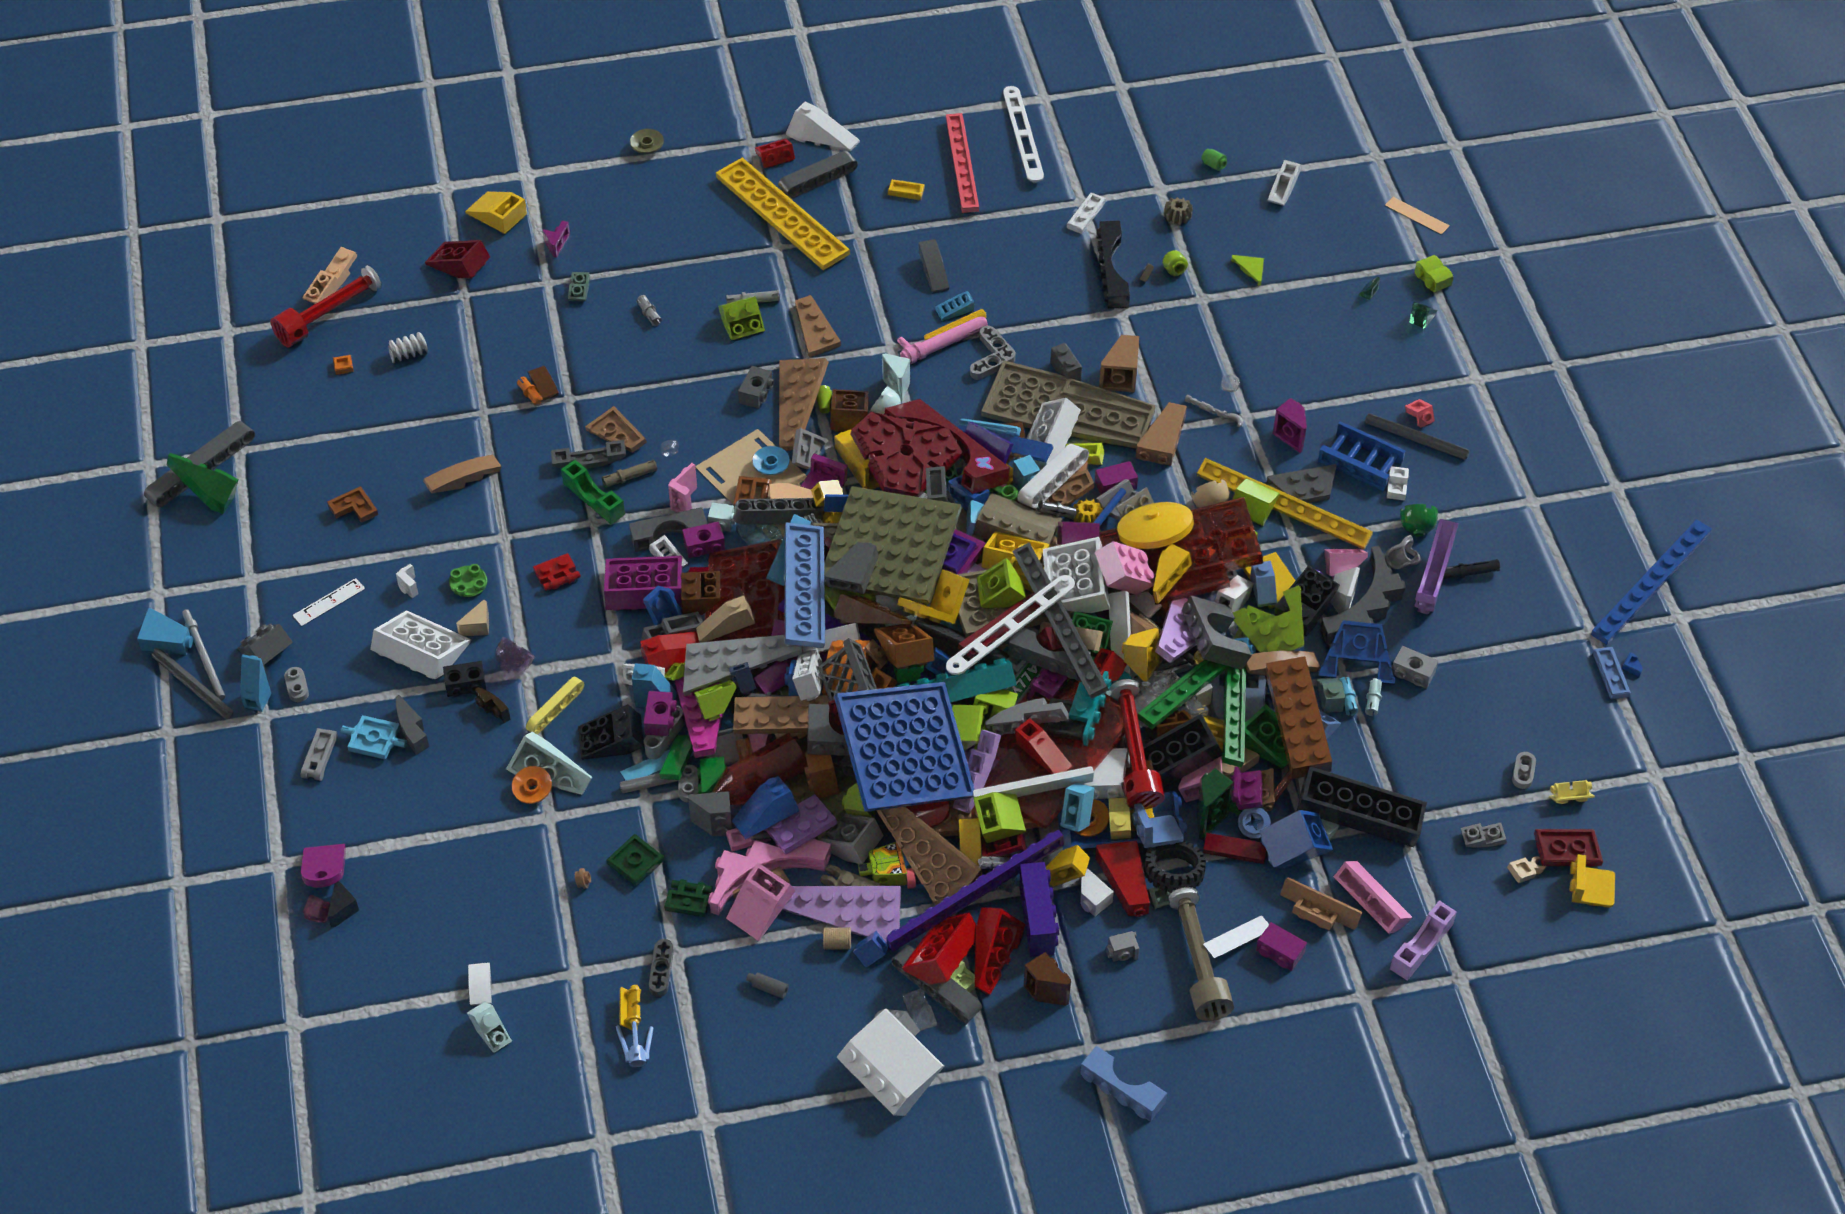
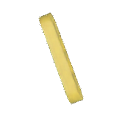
M572 677L528 720L526 729L529 732L539 734L582 692L584 682L577 677Z

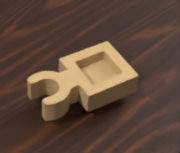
M1536 856L1530 862L1526 857L1510 862L1507 869L1516 881L1521 883L1535 878L1536 874L1542 873L1546 866L1537 865L1540 858Z

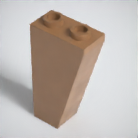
M1170 402L1167 404L1138 442L1136 459L1172 466L1186 418L1187 406Z

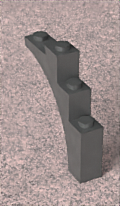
M1374 546L1371 549L1370 562L1373 570V582L1367 593L1351 608L1337 615L1322 618L1320 632L1325 645L1333 643L1343 620L1373 623L1374 620L1385 619L1387 611L1390 609L1389 602L1402 600L1403 592L1406 590L1405 582L1400 579L1398 573L1392 574L1391 568L1386 564V555L1384 552L1382 553L1380 546Z

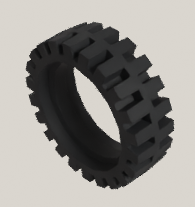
M1184 840L1181 843L1151 847L1147 850L1145 857V877L1148 878L1149 883L1153 882L1154 887L1160 886L1162 891L1168 889L1169 893L1184 887L1196 889V886L1199 887L1201 882H1203L1206 859L1203 852H1199L1200 849L1197 846L1193 848L1194 844L1192 843L1186 845ZM1165 858H1178L1191 864L1194 870L1185 874H1171L1160 869L1155 863Z

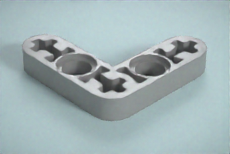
M983 326L980 329V340L992 354L971 364L970 376L975 380L983 379L998 372L1003 360L1014 363L1016 356L1014 349L995 328ZM996 343H999V344H1001L1002 346H1001V347H994L993 345L996 344ZM989 362H996L997 365L991 366V365H989L988 363H989Z

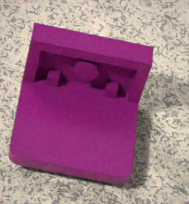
M814 453L811 457L810 472L800 487L811 490L818 482L838 480L840 487L843 488L847 481L848 465Z

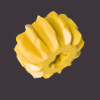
M1087 498L1084 501L1079 500L1073 506L1076 508V516L1072 520L1074 522L1093 523L1103 511V508H1101L1100 503H1095L1094 499L1088 501Z

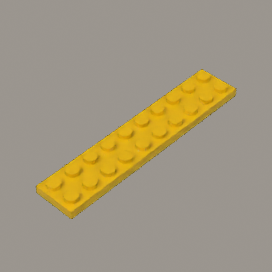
M743 157L716 172L718 180L822 270L850 255V249Z

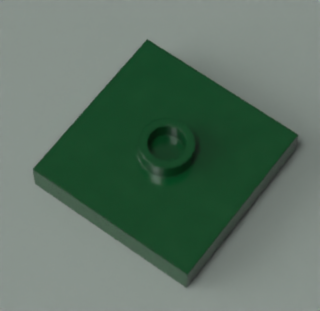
M634 834L606 859V863L637 886L665 859L661 853Z

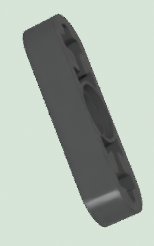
M660 939L654 946L649 990L655 997L664 996L669 989L674 949L672 942L668 939ZM663 947H667L665 957H662L661 954ZM659 964L667 966V969L662 972L657 971L655 968ZM658 978L661 979L662 984L660 989H656Z

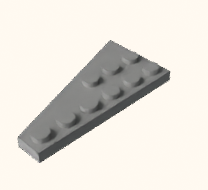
M785 635L686 644L684 696L691 695L692 691L700 688L701 690L708 688L711 684L732 680L729 671L730 667L748 662L750 670L758 667L762 669L774 661L781 662L802 654L803 646L785 644Z

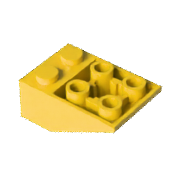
M487 191L465 213L506 234L527 215L525 199L512 192Z

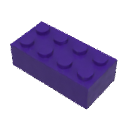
M1045 862L1020 864L1019 890L1029 957L1040 956L1044 952L1047 955H1054L1055 946H1058L1059 925L1055 923L1056 906L1052 904L1054 899L1053 888L1049 884L1051 882L1050 870H1046Z

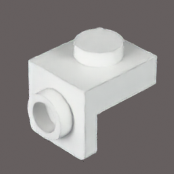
M409 564L396 573L400 590L414 598L418 595L416 582L413 580L415 578L414 567Z

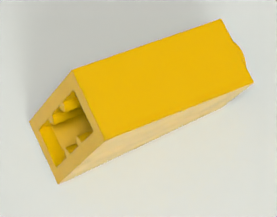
M979 818L959 819L960 851L978 866V859H981Z

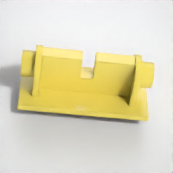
M1583 780L1572 782L1573 789H1570L1569 782L1554 783L1550 787L1551 793L1554 795H1550L1549 798L1558 804L1568 803V800L1575 799L1578 802L1588 801V798H1594L1595 795L1589 792V790H1592V783Z

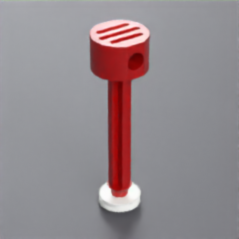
M367 265L361 269L362 276H359L358 279L300 314L293 308H288L271 318L270 324L278 340L289 348L308 337L309 332L306 325L364 290H368V288L373 291H377V288L380 289L382 286L381 281L375 270Z
M1133 679L1119 680L1110 686L1111 696L1118 699L1121 705L1133 771L1124 777L1122 782L1126 804L1134 809V804L1142 803L1144 809H1150L1162 803L1165 796L1160 774L1154 770H1147L1134 701L1135 696L1140 692L1139 683Z

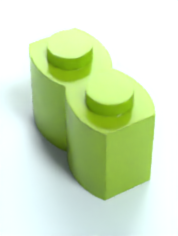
M1432 255L1416 262V276L1423 280L1426 287L1431 291L1436 292L1452 285L1454 277L1452 272L1443 265L1437 256Z

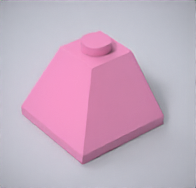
M1324 549L1326 572L1329 576H1332V579H1334L1337 573L1358 567L1368 557V553L1363 549Z

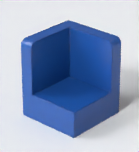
M875 931L860 941L853 953L865 967H868L886 954L888 945L880 934Z

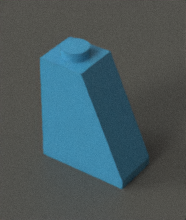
M148 608L137 638L141 651L154 652V649L158 648L165 653L187 655L188 649L193 644V637L190 636L188 628L154 609Z
M635 663L632 675L635 707L646 708L649 691L672 692L673 700H676V690L655 665Z

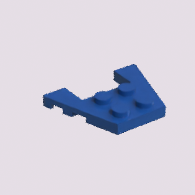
M1343 620L1318 677L1336 678L1338 659L1378 663L1377 679L1381 680L1382 684L1395 685V677L1393 676L1382 624Z

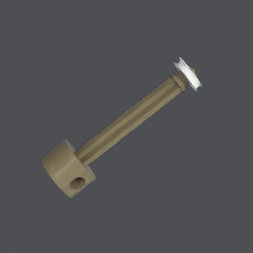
M1184 887L1173 891L1169 895L1168 900L1171 908L1178 910L1180 913L1198 982L1190 988L1193 1005L1198 1019L1204 1021L1218 1020L1226 1017L1234 1010L1233 1000L1227 980L1214 977L1207 949L1203 945L1205 941L1195 909L1200 899L1198 891L1193 887Z

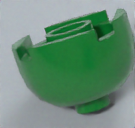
M1426 504L1407 505L1405 510L1400 509L1401 524L1406 531L1414 536H1425V533L1432 531L1437 524L1438 508L1432 505L1431 509L1426 508Z

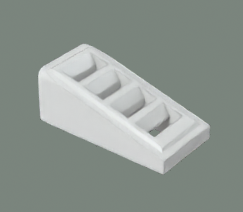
M665 535L649 546V551L654 557H661L668 551L670 553L667 556H682ZM664 546L665 549L660 552L659 549ZM682 556V568H683V567H685L686 565H688V563H687V561H686V560L683 558V556Z

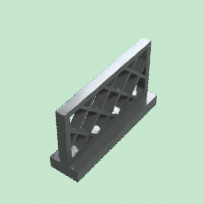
M850 638L843 642L844 647L818 666L829 701L834 700V696L837 693H844L841 692L844 682L849 683L846 693L852 692L854 684L858 685L857 691L877 689L861 644ZM847 654L845 664H841L842 657ZM833 665L831 674L827 675L825 669ZM844 667L841 676L835 677L838 668ZM852 669L851 679H846L848 670ZM834 680H838L839 682L837 684L836 690L834 691L832 690Z

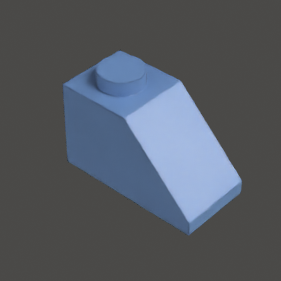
M1271 561L1252 563L1250 580L1254 583L1253 590L1258 607L1276 605V582Z

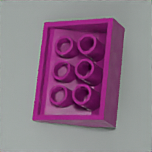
M682 556L606 559L604 580L605 609L613 611L647 609L643 599L657 586L671 589L675 594L674 597L677 604L682 607Z

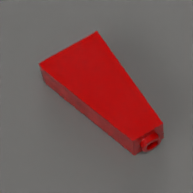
M1137 840L1096 845V860L1127 915L1143 916L1148 914L1150 901Z

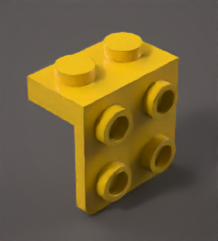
M1578 854L1576 861L1571 863L1570 874H1573L1569 888L1572 891V902L1608 908L1613 907L1615 873L1609 870L1586 867V855Z

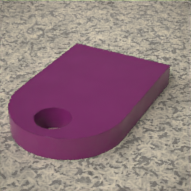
M345 844L304 848L301 866L302 881L310 887H326L338 882L344 875Z

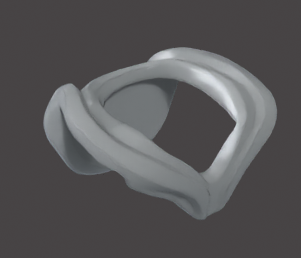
M1412 535L1406 536L1400 544L1386 551L1387 566L1393 569H1400L1420 563L1421 557L1419 553L1411 548L1413 545ZM1405 550H1406L1407 553L1413 555L1414 558H1413V559H1409V558L1406 556Z

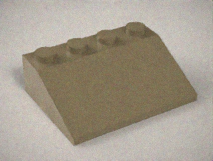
M991 494L977 518L974 535L989 540L992 534L997 531L1047 543L1051 547L1058 531V521L1062 522V518L1055 517L1052 514L1040 513L1032 507Z

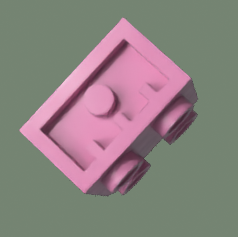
M693 463L685 467L668 484L670 508L676 513L692 509L691 494L697 489L696 468Z

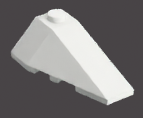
M804 102L795 110L786 131L787 136L799 142L811 141L815 142V145L818 146L825 144L830 145L833 149L851 152L860 143L857 137L825 112L807 102Z

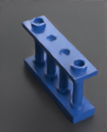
M1340 421L1336 433L1338 438L1331 448L1325 445L1320 448L1318 462L1327 466L1336 464V470L1384 491L1389 479L1387 472L1394 462L1400 465L1403 464L1406 451ZM1345 440L1354 443V446L1347 455L1338 452V449ZM1361 447L1371 451L1364 463L1354 459ZM1377 455L1387 458V461L1380 470L1370 466Z

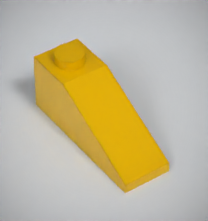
M1170 544L1160 554L1153 587L1154 599L1158 604L1192 565L1190 552L1173 544Z

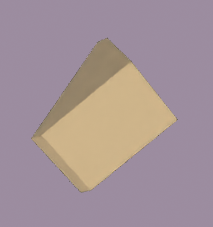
M481 601L456 623L458 634L462 636L489 635L487 601Z

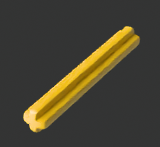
M983 309L975 311L925 334L924 340H928L979 316L986 318V312Z

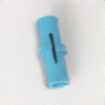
M1342 677L1339 680L1342 682L1345 694L1344 706L1346 714L1349 716L1351 712V716L1358 713L1355 701L1356 694L1352 690L1350 678L1346 677L1345 680V677Z

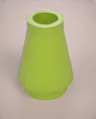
M826 385L820 386L816 398L821 413L830 412L832 390Z

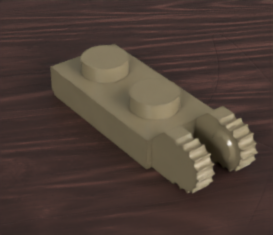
M831 864L827 865L825 870L827 873L838 877V879L836 880L824 874L820 878L821 882L827 886H880V883L846 870H841L839 867Z

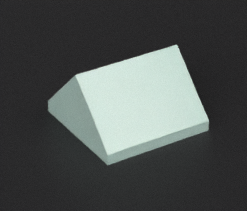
M886 353L882 354V379L888 387L899 395L901 402L910 384V359Z

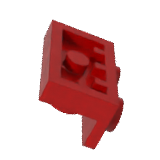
M787 139L755 147V152L761 158L764 168L795 159L793 145Z

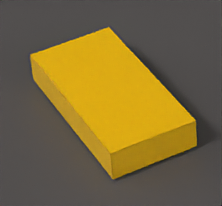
M891 179L888 195L921 200L925 184Z

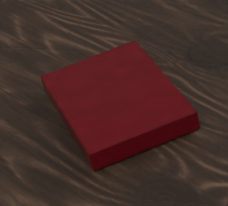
M1535 829L1534 831L1542 866H1571V863L1576 861L1578 854L1586 855V866H1602L1603 864L1594 829Z

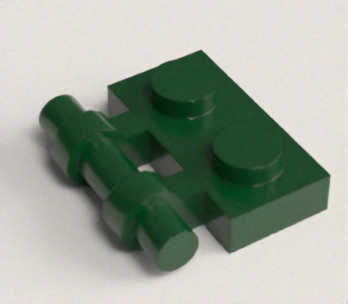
M680 879V881L672 880L671 888H676L677 890L669 889L664 906L665 911L705 917L709 905V895H704V893L710 894L713 892V886L705 885L703 882H698V884L690 883L684 879Z

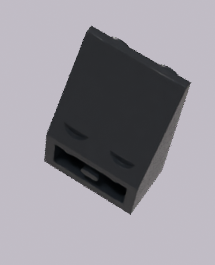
M1310 566L1305 568L1289 588L1291 589L1298 585L1301 588L1303 632L1306 637L1319 622L1340 584ZM1285 596L1275 605V616L1290 611Z
M629 704L578 726L582 760L627 755L644 747L641 715Z

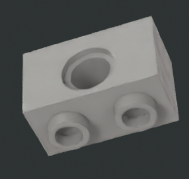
M1402 646L1393 662V675L1427 689L1436 673L1438 660Z

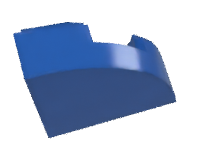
M1630 652L1622 666V670L1638 677L1642 673L1643 667L1638 657Z

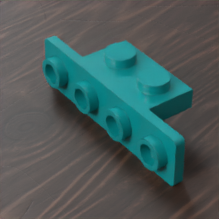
M1104 671L1102 677L1110 690L1111 679H1109L1108 671ZM1080 682L1069 712V719L1086 722L1083 732V745L1088 746L1089 740L1094 738V725L1099 723L1101 716L1099 711L1105 705L1106 692L1091 699L1083 683Z

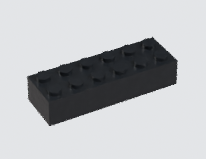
M1310 766L1303 781L1296 811L1303 810L1319 813L1320 818L1414 848L1421 834L1427 802Z

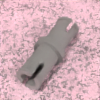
M646 295L639 296V300H636V302L641 307L643 315L647 316L652 326H658L662 319L657 314L655 306L649 302Z

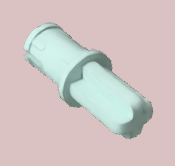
M1373 678L1370 681L1369 693L1366 694L1367 707L1365 713L1370 716L1373 715V711L1374 716L1378 714L1379 701L1382 699L1380 694L1382 681L1377 678Z

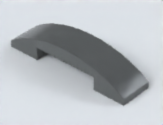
M624 440L606 442V447L576 452H570L569 448L551 450L552 466L557 468H563L574 460L578 461L586 469L611 464L626 456Z

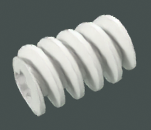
M417 332L416 337L410 334L409 339L403 336V342L400 338L396 339V344L393 340L389 341L388 349L393 363H395V357L402 361V355L409 359V353L415 357L416 351L422 355V349H425L428 353L426 341L420 332Z

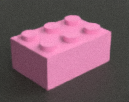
M1114 541L1095 551L1108 587L1138 595L1154 586V573L1148 566V557L1144 551Z

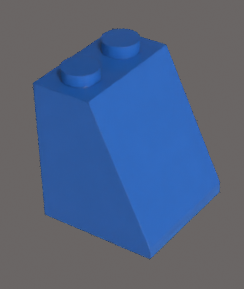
M1298 810L1259 831L1261 842L1269 854L1268 860L1276 869H1286L1333 850L1319 813Z

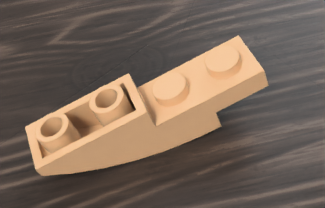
M340 247L326 270H320L302 298L316 304L335 293L350 275L349 268L357 258L356 252Z

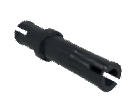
M1496 559L1471 564L1458 563L1456 566L1446 567L1443 579L1465 578V576L1500 571V562Z

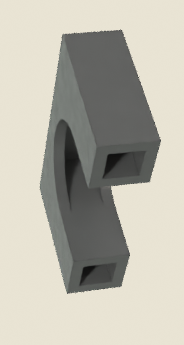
M1190 596L1183 605L1182 613L1202 658L1243 669L1252 656L1247 643L1225 637L1217 632L1226 633L1234 621L1235 617L1230 606Z
M809 704L807 716V754L850 756L845 736L837 733L830 726L829 705Z

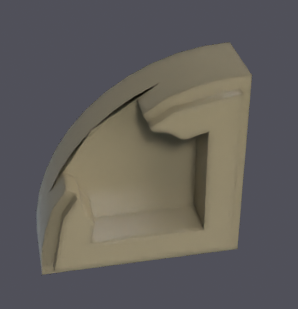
M1147 263L1140 279L1146 282L1154 266Z

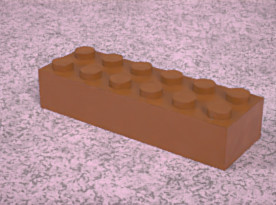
M1306 657L1266 663V677L1291 778L1305 777L1310 766L1331 772L1332 758Z

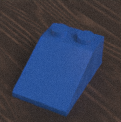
M777 776L768 779L758 787L732 819V823L746 840L800 810L791 790Z

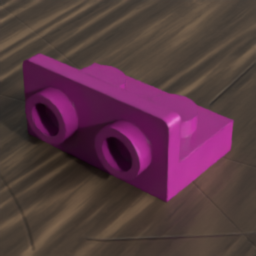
M1234 767V774L1231 775L1234 787L1231 795L1232 802H1236L1238 810L1262 807L1261 770L1241 773L1239 767Z

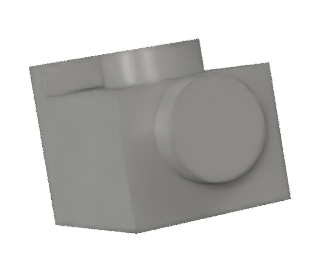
M1133 931L1109 937L1106 953L1108 958H1112L1113 962L1118 960L1125 961L1130 957H1133L1134 960L1138 959L1139 946Z

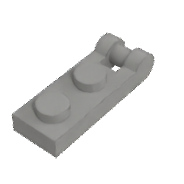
M317 728L301 769V778L308 779L312 777L315 780L322 781L324 770L338 736L337 731ZM316 766V770L311 769V767Z

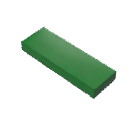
M689 735L676 736L659 773L660 779L680 780L693 751Z

